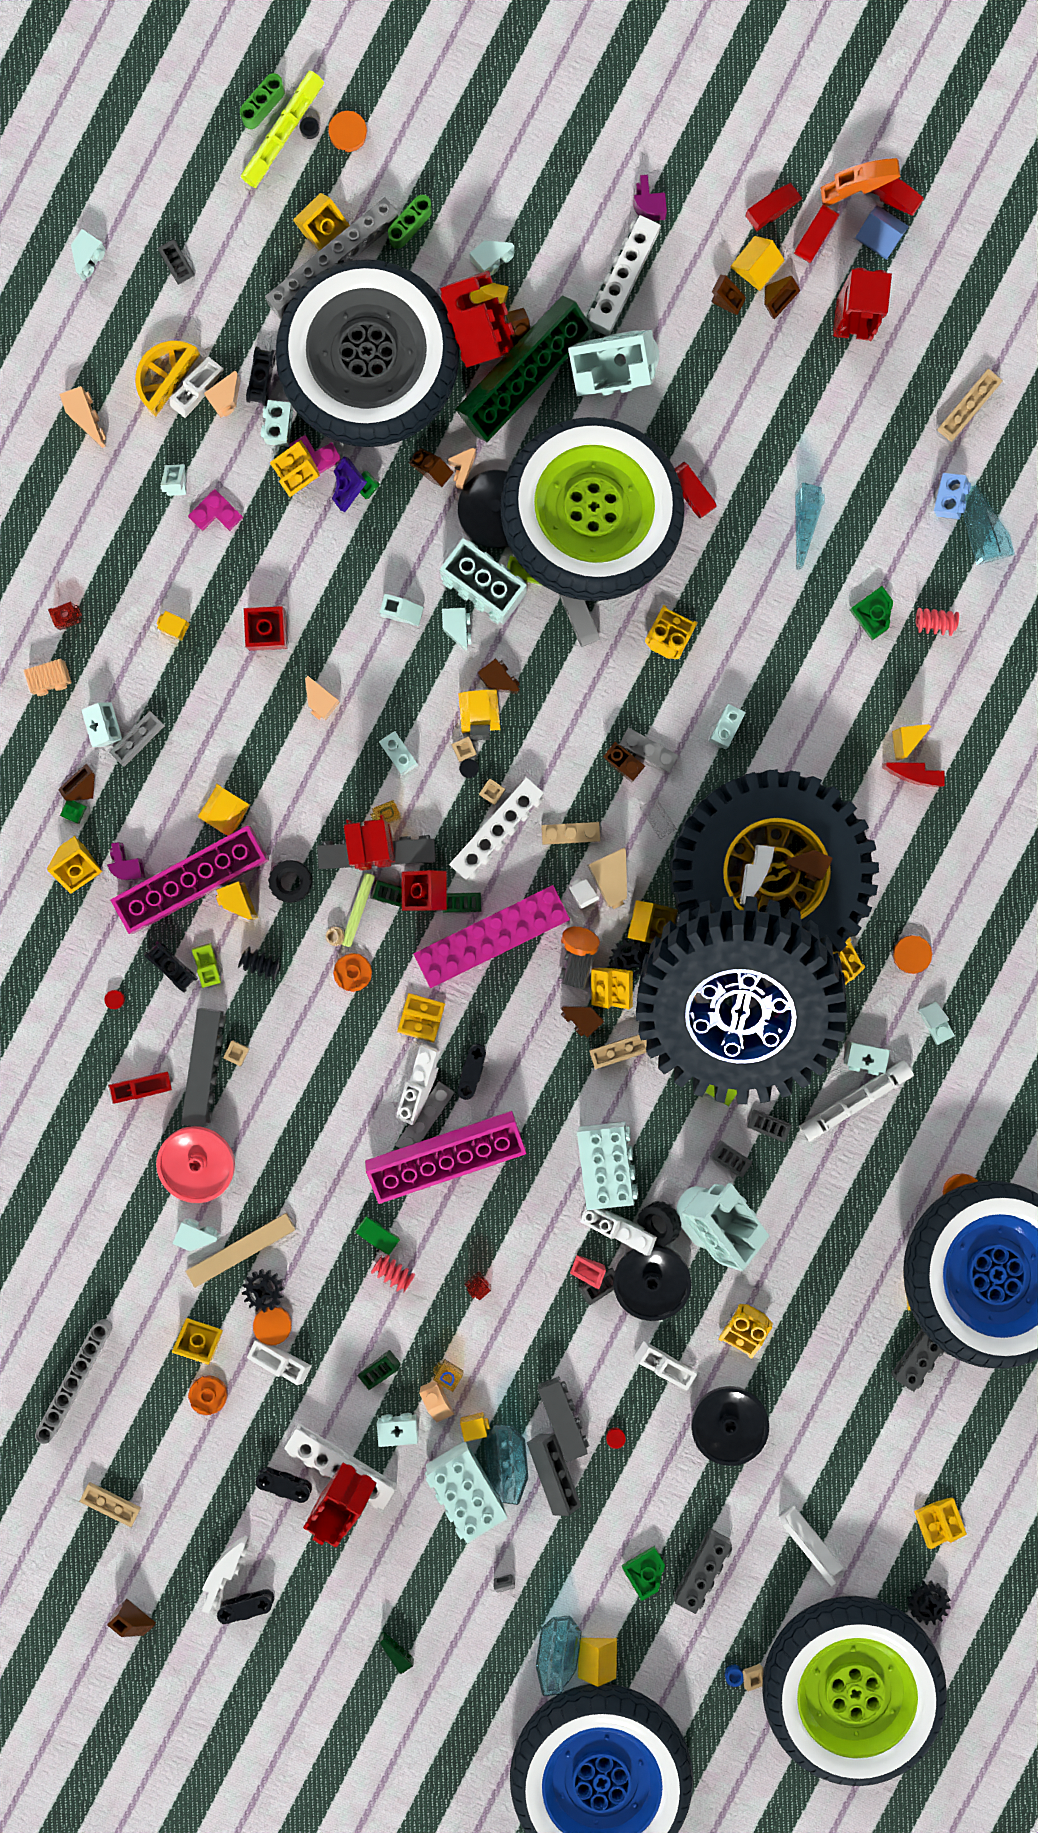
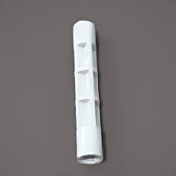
M902 1060L887 1069L885 1073L880 1074L827 1109L799 1125V1128L807 1141L811 1142L841 1121L849 1118L860 1109L912 1078L914 1074L908 1064Z

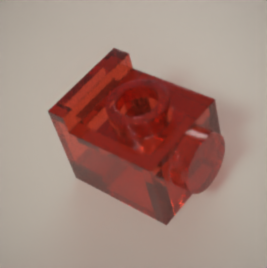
M71 601L48 609L55 628L60 631L81 623L79 617L82 616L81 610L78 605ZM68 612V615L63 617L62 613Z
M479 1271L464 1284L468 1288L467 1292L472 1298L476 1297L479 1301L491 1291L492 1286Z

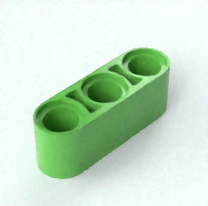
M269 74L241 106L240 116L246 128L255 129L283 98L285 89L282 78L278 74ZM273 85H279L275 89L271 88ZM260 100H266L264 103H259ZM253 114V117L246 118L247 115Z
M418 195L389 227L388 238L393 248L399 249L405 246L430 218L432 206L428 196ZM426 205L427 208L425 210H420L419 206ZM409 219L414 220L412 224H406L405 222ZM395 234L402 235L399 239L393 238Z

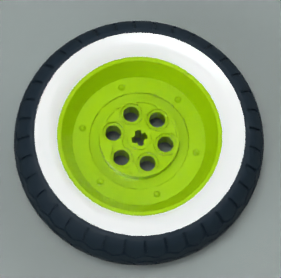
M597 417L577 418L547 428L530 440L519 452L504 481L501 496V519L503 531L513 555L533 579L544 587L566 597L586 601H602L622 597L640 589L654 579L667 565L681 537L684 523V497L680 480L672 463L662 449L647 435L634 427L611 419ZM593 487L598 492L591 493L588 488ZM577 496L581 501L575 502L571 497ZM605 498H612L614 503H608ZM590 507H594V510H596V511H595V512L591 511V508H590ZM571 516H579L580 521H574ZM605 517H612L614 522H607ZM588 526H595L597 528V531H590L588 529Z
M841 1596L823 1600L804 1609L781 1630L769 1651L764 1667L762 1682L763 1703L766 1717L774 1736L784 1751L799 1766L811 1774L832 1783L846 1786H868L891 1780L905 1773L928 1752L943 1723L947 1702V1687L943 1665L935 1646L925 1631L911 1617L900 1609L877 1599L863 1596ZM857 1669L856 1672L850 1673V1670ZM869 1678H874L873 1681L867 1682ZM841 1679L840 1682L833 1683L834 1680ZM875 1697L873 1701H868L869 1698ZM838 1698L841 1699L838 1703L834 1702ZM853 1708H859L857 1711L852 1712Z

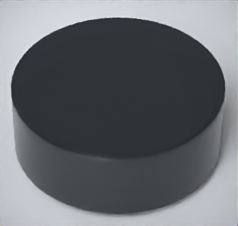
M306 117L300 122L302 136L306 139H314L318 136L320 128L315 118Z
M465 759L461 762L459 771L463 777L471 779L478 774L479 767L473 759Z

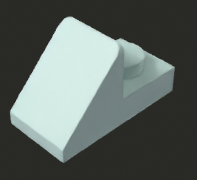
M185 464L165 465L161 482L162 492H166L168 496L186 495Z
M936 1001L918 1010L936 1045L955 1036L947 1022L949 1018Z

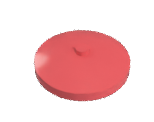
M192 1126L177 1130L165 1140L158 1152L156 1167L161 1183L173 1196L186 1202L203 1203L217 1198L227 1189L234 1176L235 1159L232 1149L222 1136L210 1129Z

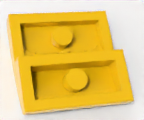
M301 440L270 462L281 478L279 482L289 497L320 476L316 464Z
M592 968L591 1005L607 1009L611 1006L631 1009L633 1007V971L614 968Z
M408 993L397 1033L434 1043L445 1003Z
M952 1497L934 1502L914 1511L926 1546L929 1549H933L946 1541L952 1543L967 1535L955 1500Z

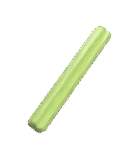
M364 874L344 932V941L342 943L344 946L351 947L375 878L372 874Z

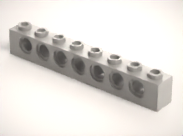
M386 197L265 296L269 307L280 320L292 298L311 278L334 265L352 261L388 231L392 223L398 218V213Z

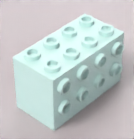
M462 538L439 569L441 579L443 580L442 583L447 588L456 589L462 599L472 601L474 603L473 606L482 613L483 611L487 612L490 615L489 618L496 624H499V622L503 625L527 592L526 582L519 576L515 577L507 567L496 563L492 556L486 552L483 553L478 549L477 545Z
M626 1122L579 1127L577 1137L587 1210L634 1205V1201L638 1196L637 1184H633L636 1176L635 1166L631 1165L630 1160H633L632 1145L628 1146V1141L631 1138L630 1126L626 1127Z
M463 1441L426 1464V1481L430 1488H435V1496L440 1505H445V1513L450 1522L454 1521L455 1530L460 1539L464 1538L466 1543H469L507 1519L502 1501L467 1442Z

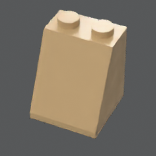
M622 848L587 865L606 906H612L613 909L624 905L623 900L627 899L626 850Z

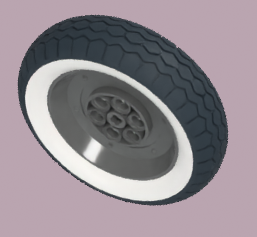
M354 260L334 265L320 272L305 283L295 294L287 306L279 325L276 340V365L286 397L299 416L312 428L324 436L343 444L358 447H379L394 444L415 435L433 421L443 409L452 393L457 378L459 344L455 339L453 326L448 320L446 305L438 293L425 280L412 271L393 263L379 260ZM357 334L362 335L360 340H354L353 337ZM375 334L382 335L379 340H374L373 336ZM387 350L392 352L389 357L382 355ZM347 351L353 352L352 356L348 358L343 355ZM356 368L363 369L361 374L353 373ZM375 368L383 369L380 374L373 373Z

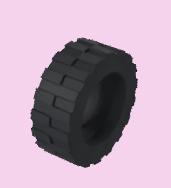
M281 861L270 871V877L268 878L269 889H271L273 896H276L278 900L293 903L303 900L310 893V888H312L311 872L298 861ZM287 872H294L300 878L299 887L294 891H287L281 885V878Z
M663 1201L651 1203L638 1214V1225L645 1228L646 1232L657 1237L654 1244L656 1246L664 1247L678 1238L682 1226L680 1217L676 1213L677 1211L670 1204H666ZM658 1215L664 1220L667 1227L664 1233H660L652 1223L653 1216Z

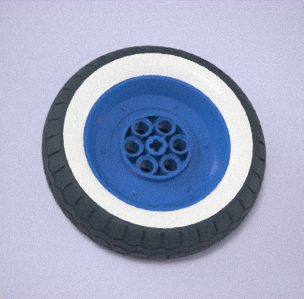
M979 1181L949 1191L931 1204L923 1213L912 1230L904 1256L903 1278L910 1309L925 1334L939 1348L962 1362L978 1367L1002 1369L1021 1366L1038 1359V1193L1021 1185L1004 1181ZM998 1250L999 1256L995 1259L994 1253ZM981 1257L982 1263L980 1266H977V1260ZM1013 1262L1014 1268L1010 1271L1009 1266L1010 1263ZM979 1277L980 1282L975 1286V1279ZM1009 1282H1011V1283H1012V1287H1011V1289L1008 1291L1007 1285H1008ZM994 1289L995 1294L994 1297L991 1298L990 1292Z
M587 1684L571 1688L556 1695L542 1705L529 1719L514 1748L510 1767V1790L515 1812L525 1833H678L685 1821L691 1803L693 1770L689 1750L682 1733L668 1713L656 1702L642 1693L624 1686L603 1684L597 1687L593 1684ZM603 1757L608 1758L606 1761L600 1760ZM583 1765L590 1766L589 1768H582ZM618 1769L623 1770L621 1773L615 1772ZM582 1784L587 1785V1786L584 1787V1788L580 1787V1785H582ZM620 1789L619 1792H614L613 1790ZM597 1796L603 1797L602 1799H595Z

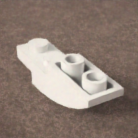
M425 1044L420 1045L410 1081L406 1082L396 1115L397 1119L410 1125H414L435 1081L438 1071L436 1064L440 1051Z
M585 1207L580 1221L611 1239L615 1238L646 1256L651 1255L657 1239L656 1236L646 1232L642 1226L604 1209L587 1210Z
M243 1536L233 1543L215 1563L202 1589L209 1593L202 1611L210 1613L212 1607L216 1608L220 1596L217 1595L219 1589L223 1590L227 1579L231 1580L233 1574H238L242 1564L239 1562L240 1556L245 1557L249 1547L246 1544L247 1536Z

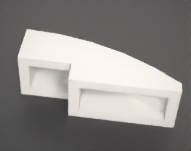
M207 357L183 381V386L170 397V407L186 418L205 397L204 393L215 384L223 372V368L210 357Z
M756 846L754 863L745 864L740 904H745L746 896L753 897L762 885L771 865L775 847Z
M258 1340L254 1341L247 1356L249 1360L278 1377L283 1376L296 1385L304 1383L311 1369V1365L301 1359Z
M643 1341L634 1356L640 1365L654 1371L656 1375L685 1390H688L697 1375L696 1372L645 1341Z

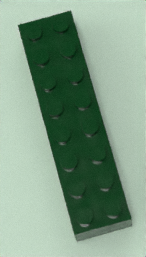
M562 295L456 407L455 410L476 437L487 443L569 356L568 348L582 342L593 331L576 301Z

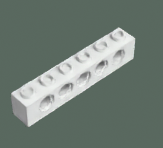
M639 215L637 221L633 220L629 229L631 234L628 239H624L620 248L623 251L620 256L617 255L612 264V267H614L612 274H607L604 281L606 286L603 291H599L595 300L598 303L595 309H590L587 316L594 330L606 336L611 334L656 241L661 227L660 224ZM641 238L644 240V242L637 243L635 239ZM629 255H632V256H634L636 259L633 260V261H630V260H628L626 257L629 256ZM625 273L627 277L620 278L618 274ZM611 290H616L619 292V294L617 296H613L609 292ZM607 307L611 311L609 313H603L601 309Z
M526 778L449 865L464 879L468 880L470 878L473 880L480 872L478 870L479 866L482 863L486 865L492 858L490 854L495 849L499 851L506 843L503 841L507 835L511 837L518 829L516 825L520 820L524 822L531 815L529 810L533 806L537 808L544 800L542 798L544 793ZM520 797H527L529 805L521 807L518 804ZM508 811H514L517 815L516 819L512 822L505 818ZM496 825H500L504 829L503 834L500 836H495L492 832ZM482 840H488L491 843V847L486 851L480 848ZM470 854H475L478 857L475 865L467 863V857Z
M299 1423L286 1442L284 1449L287 1450L286 1452L290 1456L300 1458L306 1466L316 1468L326 1478H332L337 1471L335 1466L341 1465L343 1462L353 1466L357 1470L356 1473L361 1476L363 1474L370 1476L372 1480L377 1482V1490L372 1492L368 1500L369 1504L374 1508H381L383 1510L396 1489L397 1483ZM302 1445H309L311 1447V1450H304L302 1448ZM321 1454L326 1455L328 1460L322 1461L318 1456Z

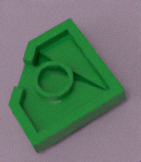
M881 586L850 609L871 640H874L889 629L893 600L884 587Z
M654 1545L622 1564V1569L641 1601L659 1591L665 1562Z

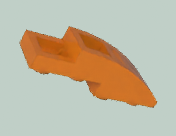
M897 158L875 160L834 174V181L820 187L822 204L828 207L859 191L867 194L901 177L899 160Z

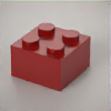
M283 606L243 608L245 647L249 651L288 649L286 610Z
M446 871L402 872V911L447 910Z

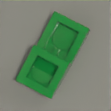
M368 1216L364 1218L355 1231L359 1236L387 1255H390L400 1241L398 1236L386 1230L381 1224Z

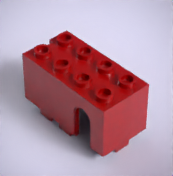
M865 268L851 270L836 300L834 337L849 338V334H855L856 339L869 340L870 342L873 340L882 323V318L886 317L888 313L892 273H886L884 270L867 271Z
M489 270L440 288L441 299L446 305L447 317L453 326L455 339L461 350V359L465 363L466 368L501 357L514 347L510 335L515 334L511 322L506 323L504 318L505 315H508L505 302L500 304L498 297L481 303H474L470 297L471 292L493 283Z
M383 814L378 816L381 818L380 820L364 821V826H361L360 822L353 823L346 819L347 824L344 826L348 860L349 865L354 866L355 869L360 871L372 869V865L380 868L390 867L391 863L395 862L391 827L385 821Z
M343 1462L318 1497L303 1526L305 1530L314 1534L312 1540L321 1545L325 1541L337 1547L362 1514L377 1484L376 1481L372 1480L368 1475L363 1474L361 1476L356 1473L357 1470L353 1466Z

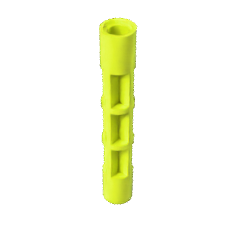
M313 71L307 72L293 97L281 112L280 117L240 175L251 187L257 188L307 108L323 87L324 81Z

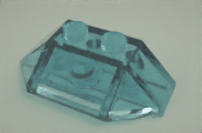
M496 1424L485 1439L488 1479L495 1492L499 1495L501 1503L518 1505L528 1480L525 1439L513 1426Z
M571 1616L552 1617L541 1627L536 1670L543 1696L561 1695L564 1690L563 1688L577 1670L582 1631Z

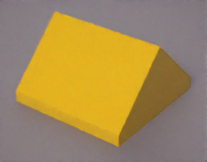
M754 236L730 268L757 290L761 291L782 265L784 258L773 240Z
M929 724L907 726L892 731L895 759L899 761L907 758L932 726Z
M186 1318L172 1353L209 1365L215 1356L223 1330Z
M578 1638V1678L597 1687L616 1679L617 1638Z

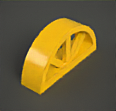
M183 341L162 342L149 349L140 360L135 376L136 389L141 401L155 417L200 356V352L195 346ZM175 352H184L180 359L176 361ZM168 353L172 369L169 374L154 364L158 358ZM149 368L165 379L163 383L145 386V377ZM155 392L151 400L148 401L145 393Z

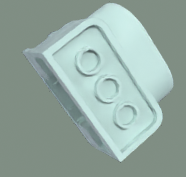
M652 330L612 334L599 339L579 342L568 348L577 396L601 392L604 396L613 394L617 390L623 393L632 391V388L650 385L655 377V369L659 362V349L653 339ZM621 354L626 357V362L621 359Z
M728 1183L726 1187L721 1184H714L710 1189L694 1186L687 1189L678 1201L676 1213L680 1217L683 1230L695 1245L707 1249L714 1260L724 1266L744 1271L769 1237V1234L756 1218V1213L748 1207L746 1199L738 1193L732 1183Z

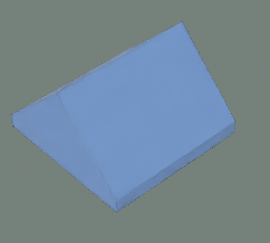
M876 205L855 239L887 260L909 226Z

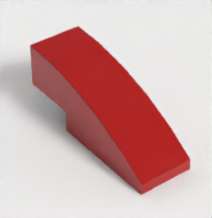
M899 178L870 192L879 196L881 202L912 216L924 201V198Z
M789 183L747 209L745 217L754 229L758 231L801 201L802 197L793 185Z
M886 762L882 764L884 770L904 781L926 787L940 788L945 786V771L925 770V763Z
M168 1071L108 1085L112 1104L172 1090Z

